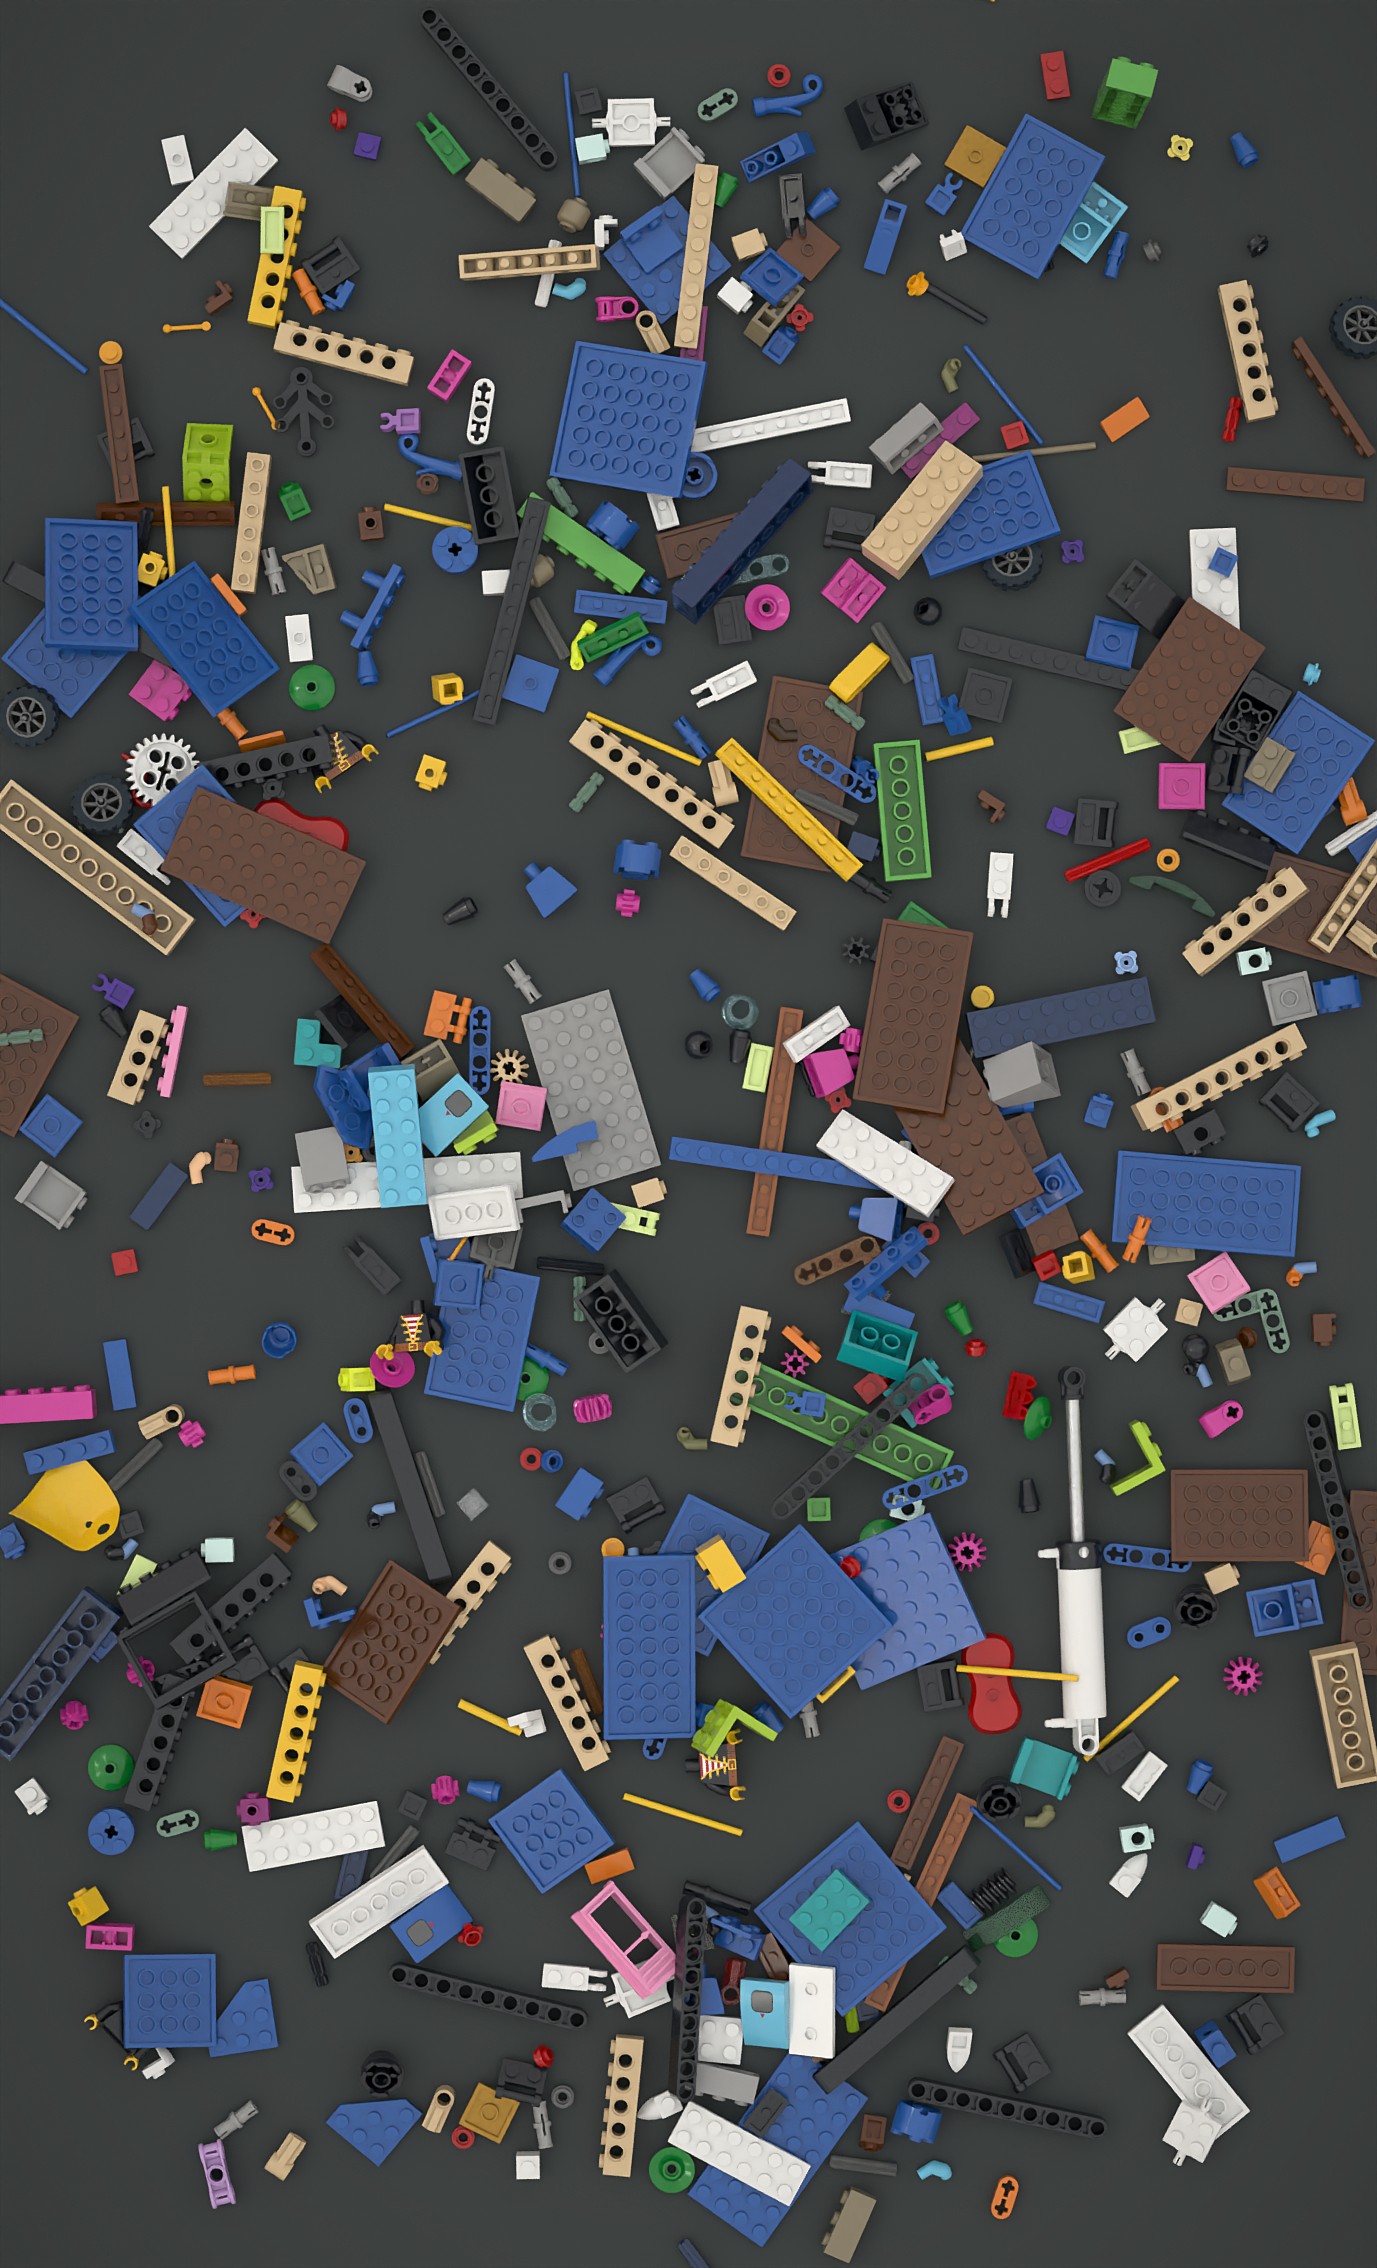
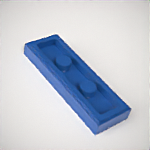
M933 654L910 658L922 725L944 722L941 716L944 714V711L938 703L941 695Z
M1039 1281L1033 1304L1099 1323L1105 1301Z
M850 1292L843 1307V1310L850 1313L856 1310L908 1329L915 1316V1313L867 1295L858 1302Z
M127 1340L103 1342L113 1409L120 1410L137 1407Z
M1336 1815L1277 1839L1273 1843L1281 1862L1284 1863L1346 1838Z

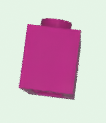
M452 349L428 385V391L448 403L471 368L472 362Z
M89 1922L86 1929V1949L132 1951L134 1948L135 1924Z

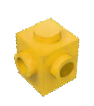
M150 551L149 555L143 553L138 566V582L156 588L159 586L160 580H165L168 568L166 567L167 563L162 560V555Z
M448 673L431 676L433 699L442 705L455 703L454 701L463 700V681L458 675Z
M424 754L415 779L416 782H419L418 787L431 791L432 788L438 789L439 785L443 786L447 777V773L444 772L447 763Z
M1077 1251L1063 1257L1064 1265H1062V1271L1065 1279L1073 1284L1095 1279L1092 1259L1087 1253Z
M96 1886L88 1890L85 1887L81 1888L73 1894L75 1898L68 1902L73 1915L76 1916L81 1926L97 1919L109 1910Z

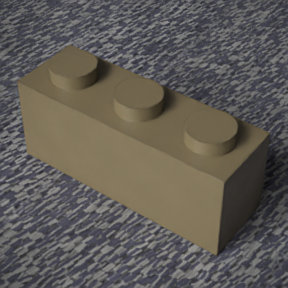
M481 158L466 177L465 183L520 225L537 204L536 199H534L535 194L527 187L521 189L516 185L517 180L510 174L506 173L503 175L497 170L499 166L492 160L488 159L485 161Z
M850 2186L848 2191L844 2190L840 2199V2203H842L840 2211L834 2212L830 2222L833 2224L830 2233H825L821 2245H824V2253L844 2262H850L877 2201L876 2196L853 2186Z

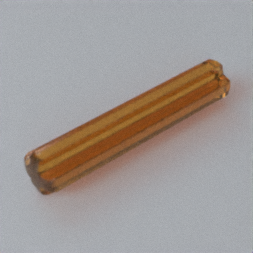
M271 1073L204 1074L203 1084L204 1086L271 1084Z
M581 1648L574 1649L570 1652V1655L593 1712L595 1714L603 1712V1700Z

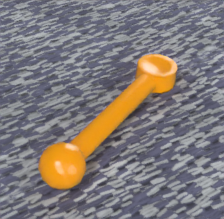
M207 321L198 325L170 326L165 324L163 331L165 333L191 329L209 331L211 325Z
M259 387L253 388V395L257 396L272 422V428L276 430V420L261 396V389Z
M469 1236L462 1238L450 1258L446 1260H454Z

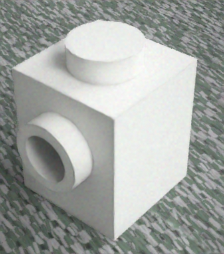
M733 277L717 294V298L737 315L741 311L746 313L753 304L751 301L753 298L752 288L744 281L739 283Z

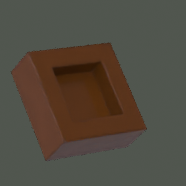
M1124 1966L1104 1976L1109 1988L1114 1986L1115 1989L1126 1984V1979L1130 1978Z

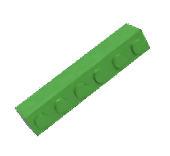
M533 492L530 494V497L542 499ZM527 500L517 513V517L520 518V520L518 521L520 524L522 522ZM550 505L542 540L547 543L550 540L557 544L556 549L566 556L570 553L576 557L575 562L584 569L589 566L595 571L593 575L603 582L606 579L614 584L612 588L622 595L626 592L630 595L645 574V570Z

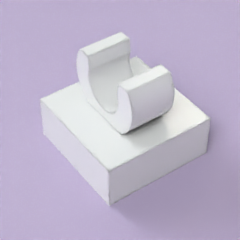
M951 230L952 236L947 238L943 234L940 235V245L946 261L967 253L961 232L957 233L955 230Z

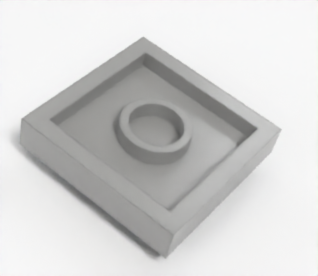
M1307 971L1261 982L1272 1026L1317 1015Z

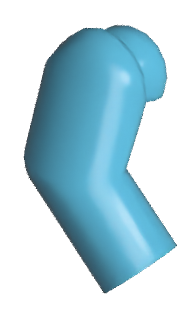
M1330 1109L1315 1115L1305 1125L1308 1137L1319 1135L1318 1126L1336 1119L1333 1110Z
M933 2160L916 2170L922 2180L932 2174L941 2177L943 2180H948L952 2176L951 2168L946 2163Z

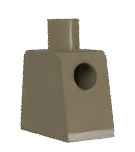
M1237 1338L1214 1345L1227 1386L1250 1379L1251 1373L1246 1357Z

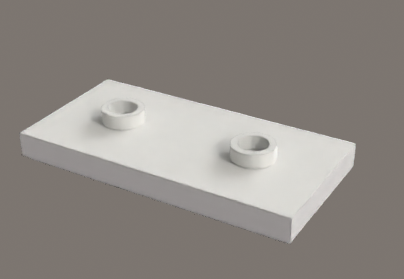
M512 1184L427 1195L435 1241L520 1229Z
M791 1963L789 1965V2054L823 2058L835 2057V1967Z

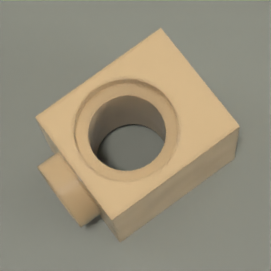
M757 228L731 238L739 262L763 254L765 252L764 247L768 246L764 233L759 234Z
M657 1177L631 1186L638 1208L663 1200V1194L667 1193L664 1181H658Z
M1229 1562L1202 1572L1211 1593L1214 1595L1239 1584L1237 1578L1240 1577L1235 1565L1231 1566Z

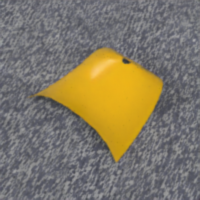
M84 1460L47 1470L23 1502L9 1512V1514L39 1528L74 1550L87 1551L115 1532L118 1525L120 1507L106 1481ZM91 1521L93 1524L87 1528L86 1522ZM109 1524L110 1528L106 1533L101 1535L97 1533L100 1526Z

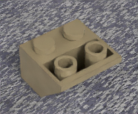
M441 1039L435 1040L400 1061L402 1065L415 1064L417 1092L422 1101L435 1095L457 1073L461 1076Z

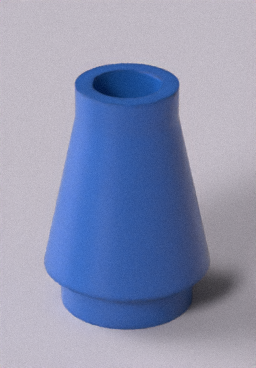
M1242 132L1230 138L1239 165L1247 168L1259 160V152L1243 136Z
M828 187L825 190H821L806 210L815 220L817 217L837 207V203L841 200Z
M370 651L358 653L357 681L360 682V686L368 687L378 684L380 676L372 658V653Z
M700 968L696 969L689 976L702 1000H706L708 1003L713 1001L722 992L719 988L720 985L703 973Z
M762 1701L752 1710L753 1718L776 1733H779L784 1728V1724L780 1721L770 1703L767 1704L765 1701Z
M1197 1759L1192 1764L1186 1789L1198 1795L1214 1773L1212 1771L1214 1766L1203 1759Z
M470 1780L467 1787L468 1794L477 1796L490 1803H493V1801L499 1802L502 1792V1784H498L497 1781Z

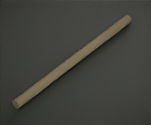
M1095 442L1028 450L1031 451L1032 456L1096 449ZM1028 450L972 456V459L976 462L1002 460Z

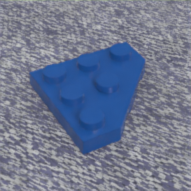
M318 1065L313 1088L343 1143L367 1150L373 1130L372 1110L360 1112L353 1105L351 1095L340 1083L338 1072L341 1070Z
M268 1978L246 1981L216 2021V2047H209L210 2057L279 2046Z
M406 2098L342 2103L327 2119L326 2123L379 2166L423 2112Z

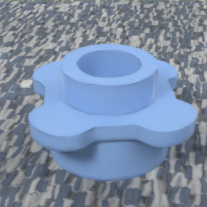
M1129 951V953L1124 954L1117 952L1114 958L1117 961L1115 970L1118 974L1121 975L1124 972L1136 973L1138 971L1136 952ZM1125 960L1128 961V965L1124 964Z

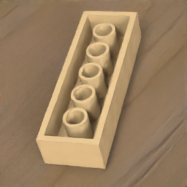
M945 440L863 542V555L900 580L983 477L982 465Z
M1355 1642L1309 1650L1334 1782L1337 1789L1377 1781V1748L1358 1649Z

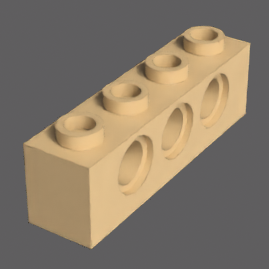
M143 1010L139 1011L107 1096L131 1105H135L136 1101L141 1102L145 1091L141 1089L144 1080L149 1081L153 1068H150L152 1059L157 1060L161 1047L158 1046L160 1038H165L169 1029V1025H166L167 1019ZM147 1030H150L154 1035L153 1041L149 1044L144 1043L142 1040V1034ZM137 1052L144 1053L146 1057L142 1065H137L134 1062L133 1058ZM130 1073L137 1076V1083L132 1087L128 1086L125 1082L126 1076Z

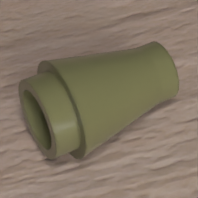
M298 1499L292 1501L284 1511L287 1514V1518L303 1527L307 1532L312 1531L318 1524L303 1501L300 1502Z

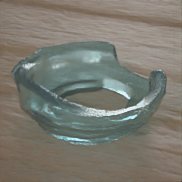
M733 994L727 997L721 1009L724 1021L732 1028L747 1029L758 1019L759 1011L755 1000L744 995ZM739 999L749 1003V1014L744 1019L735 1018L731 1011L732 1006Z
M537 1393L525 1401L522 1416L528 1427L535 1431H545L555 1424L557 1420L555 1401L551 1397ZM543 1403L550 1405L552 1410L551 1416L543 1421L534 1419L531 1410L535 1404Z

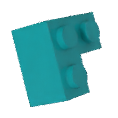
M298 1019L294 1064L317 1067L318 1065H325L341 1069L343 1050L339 1045L320 1044L322 1028L320 1021Z

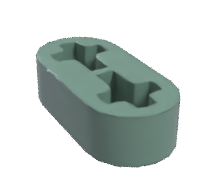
M726 88L704 100L698 107L699 118L703 122H712L733 110L738 101L736 92ZM724 94L728 97L733 96L731 105H728V103L719 105L718 103L723 101ZM716 105L717 108L712 111L711 117L707 114L702 115L704 106L711 108Z
M185 1809L165 1815L157 1822V1831L164 1837L191 1831L198 1826L200 1816L193 1809ZM186 1814L195 1817L192 1826H189L188 1822L180 1824V1820L185 1819ZM164 1820H167L168 1823H177V1825L170 1828V1832L161 1828Z

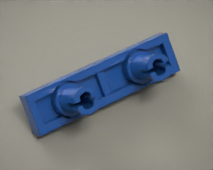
M394 563L385 578L369 569L363 574L362 581L378 590L364 618L348 610H345L341 615L340 622L357 630L350 645L363 652L364 648L367 649L373 640L371 635L375 628H379L384 619L383 613L386 607L389 608L395 599L393 594L397 587L400 588L405 581L406 576L404 574L406 571Z
M915 1226L911 1227L847 1281L844 1286L858 1302L869 1293H872L877 1299H882L887 1294V1290L882 1283L905 1263L911 1269L919 1268L922 1260L917 1253L928 1245L929 1242Z

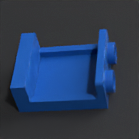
M388 1042L377 1045L338 1072L341 1085L349 1092L353 1105L360 1112L371 1109V1102L366 1096L369 1087V1067L402 1065Z

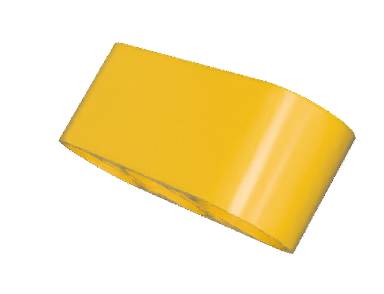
M874 643L869 644L833 680L829 689L845 703L850 702L886 666L890 657Z

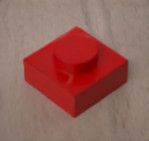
M1023 421L1000 428L1007 450L1029 443Z
M134 1249L111 1254L116 1276L139 1271Z
M1052 1249L1031 1259L1041 1281L1062 1272Z

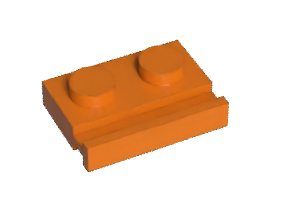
M786 1325L781 1331L815 1363L822 1357L818 1353L821 1349L811 1340L808 1343L801 1338L803 1333L794 1325L791 1328Z
M1311 1520L1309 1525V1562L1295 1563L1325 1575L1336 1551L1331 1529Z

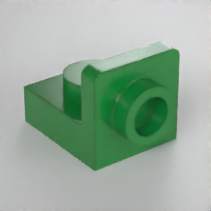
M298 481L294 483L287 482L281 486V489L277 490L290 521L311 512Z

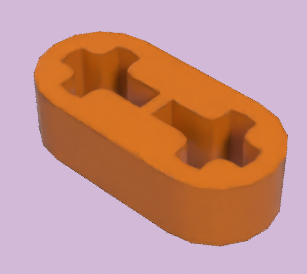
M260 1219L253 1223L252 1234L259 1240L279 1245H288L295 1238L293 1228L286 1224ZM262 1223H265V1228L271 1229L272 1233H264L263 1236H260L256 1226H261ZM286 1228L288 1229L287 1233L291 1234V1237L286 1238L285 1242L281 1241V1236L274 1235L275 1231L282 1232Z
M1004 2175L999 2179L990 2208L994 2217L998 2219H1004L1010 2215L1018 2192V2182L1011 2175ZM1010 2180L1014 2188L1009 2189L1007 2195H1004L1005 2188L1002 2184H1006ZM1003 2198L1005 2199L1004 2206L1007 2210H1002L1000 2214L995 2206L1000 2205Z

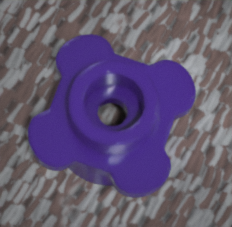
M1076 540L1075 542L1063 541L1061 543V548L1063 549L1062 561L1064 563H1069L1070 561L1082 562L1084 560V554H1082L1083 542L1081 540Z
M264 1167L260 1171L251 1170L249 1172V1178L252 1181L251 1189L254 1192H259L260 1189L265 1188L268 1190L272 1189L274 1184L270 1179L271 1170Z

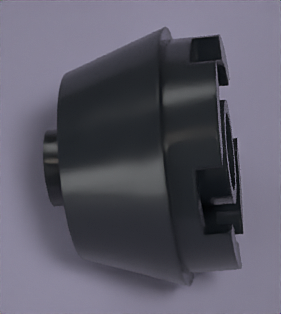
M1192 1584L1186 1586L1177 1596L1173 1605V1611L1182 1626L1190 1630H1199V1627L1213 1624L1219 1612V1603L1214 1594L1205 1586Z
M994 1776L982 1784L977 1796V1807L983 1816L992 1822L1006 1818L1011 1820L1020 1810L1022 1795L1019 1788L1005 1777Z
M380 2050L368 2055L360 2067L358 2077L362 2087L370 2091V2095L387 2097L390 2092L401 2087L404 2079V2069L392 2053Z

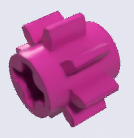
M624 889V894H617L616 910L621 911V916L632 917V912H639L640 896L635 895V890Z
M846 1028V1034L840 1033L839 1044H844L843 1049L845 1051L860 1053L863 1030Z
M794 1349V1355L790 1356L788 1353H785L787 1360L782 1361L781 1364L787 1366V1369L784 1371L785 1374L791 1371L793 1372V1377L796 1378V1372L800 1371L802 1374H805L803 1366H808L809 1363L803 1362V1358L806 1356L805 1353L799 1356L797 1355V1350ZM793 1357H797V1360L801 1362V1366H797V1370H793V1367L788 1365L789 1361H793Z
M189 1419L180 1425L182 1430L178 1432V1435L186 1447L192 1444L193 1448H196L204 1442L202 1437L206 1436V1433L198 1421L192 1423Z
M142 1656L138 1657L150 1681H153L154 1665L150 1660L143 1661ZM129 1662L128 1666L130 1668L127 1670L128 1679L131 1683H138L139 1687H142V1683Z
M79 1701L67 1702L65 1709H60L62 1725L66 1724L69 1729L81 1728L83 1721L89 1720L86 1705L82 1706V1703Z
M440 1776L435 1780L436 1784H431L433 1800L438 1799V1802L441 1804H450L455 1801V1796L460 1795L458 1781H453L450 1776Z

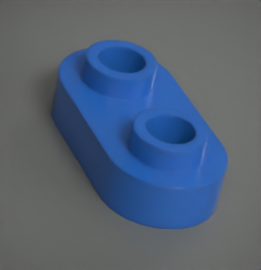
M351 1398L345 1403L343 1408L349 1432L354 1441L365 1443L373 1435V1427L368 1410L363 1400ZM353 1405H357L360 1409L357 1414L351 1411ZM359 1427L366 1429L365 1435L358 1434Z
M1162 1616L1153 1617L1130 1627L1126 1635L1127 1641L1134 1648L1146 1647L1167 1638L1171 1632V1624ZM1162 1624L1164 1630L1160 1633L1156 1632V1626ZM1141 1633L1143 1635L1142 1640L1136 1641L1134 1638L1135 1634Z

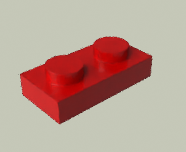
M1063 51L1040 54L1047 101L1070 98Z

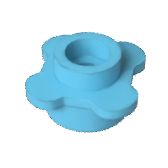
M1308 663L1303 681L1308 682L1309 686L1312 685V682L1317 683L1321 672L1318 669V663L1315 665Z

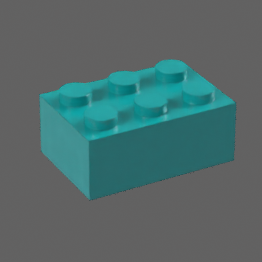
M853 1310L836 1360L902 1382L909 1366L918 1332Z
M838 1868L789 1920L821 1951H824L872 1900Z

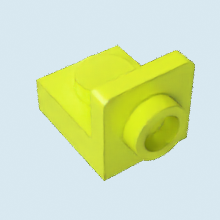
M370 1367L340 1369L338 1383L341 1391L375 1390V1377Z

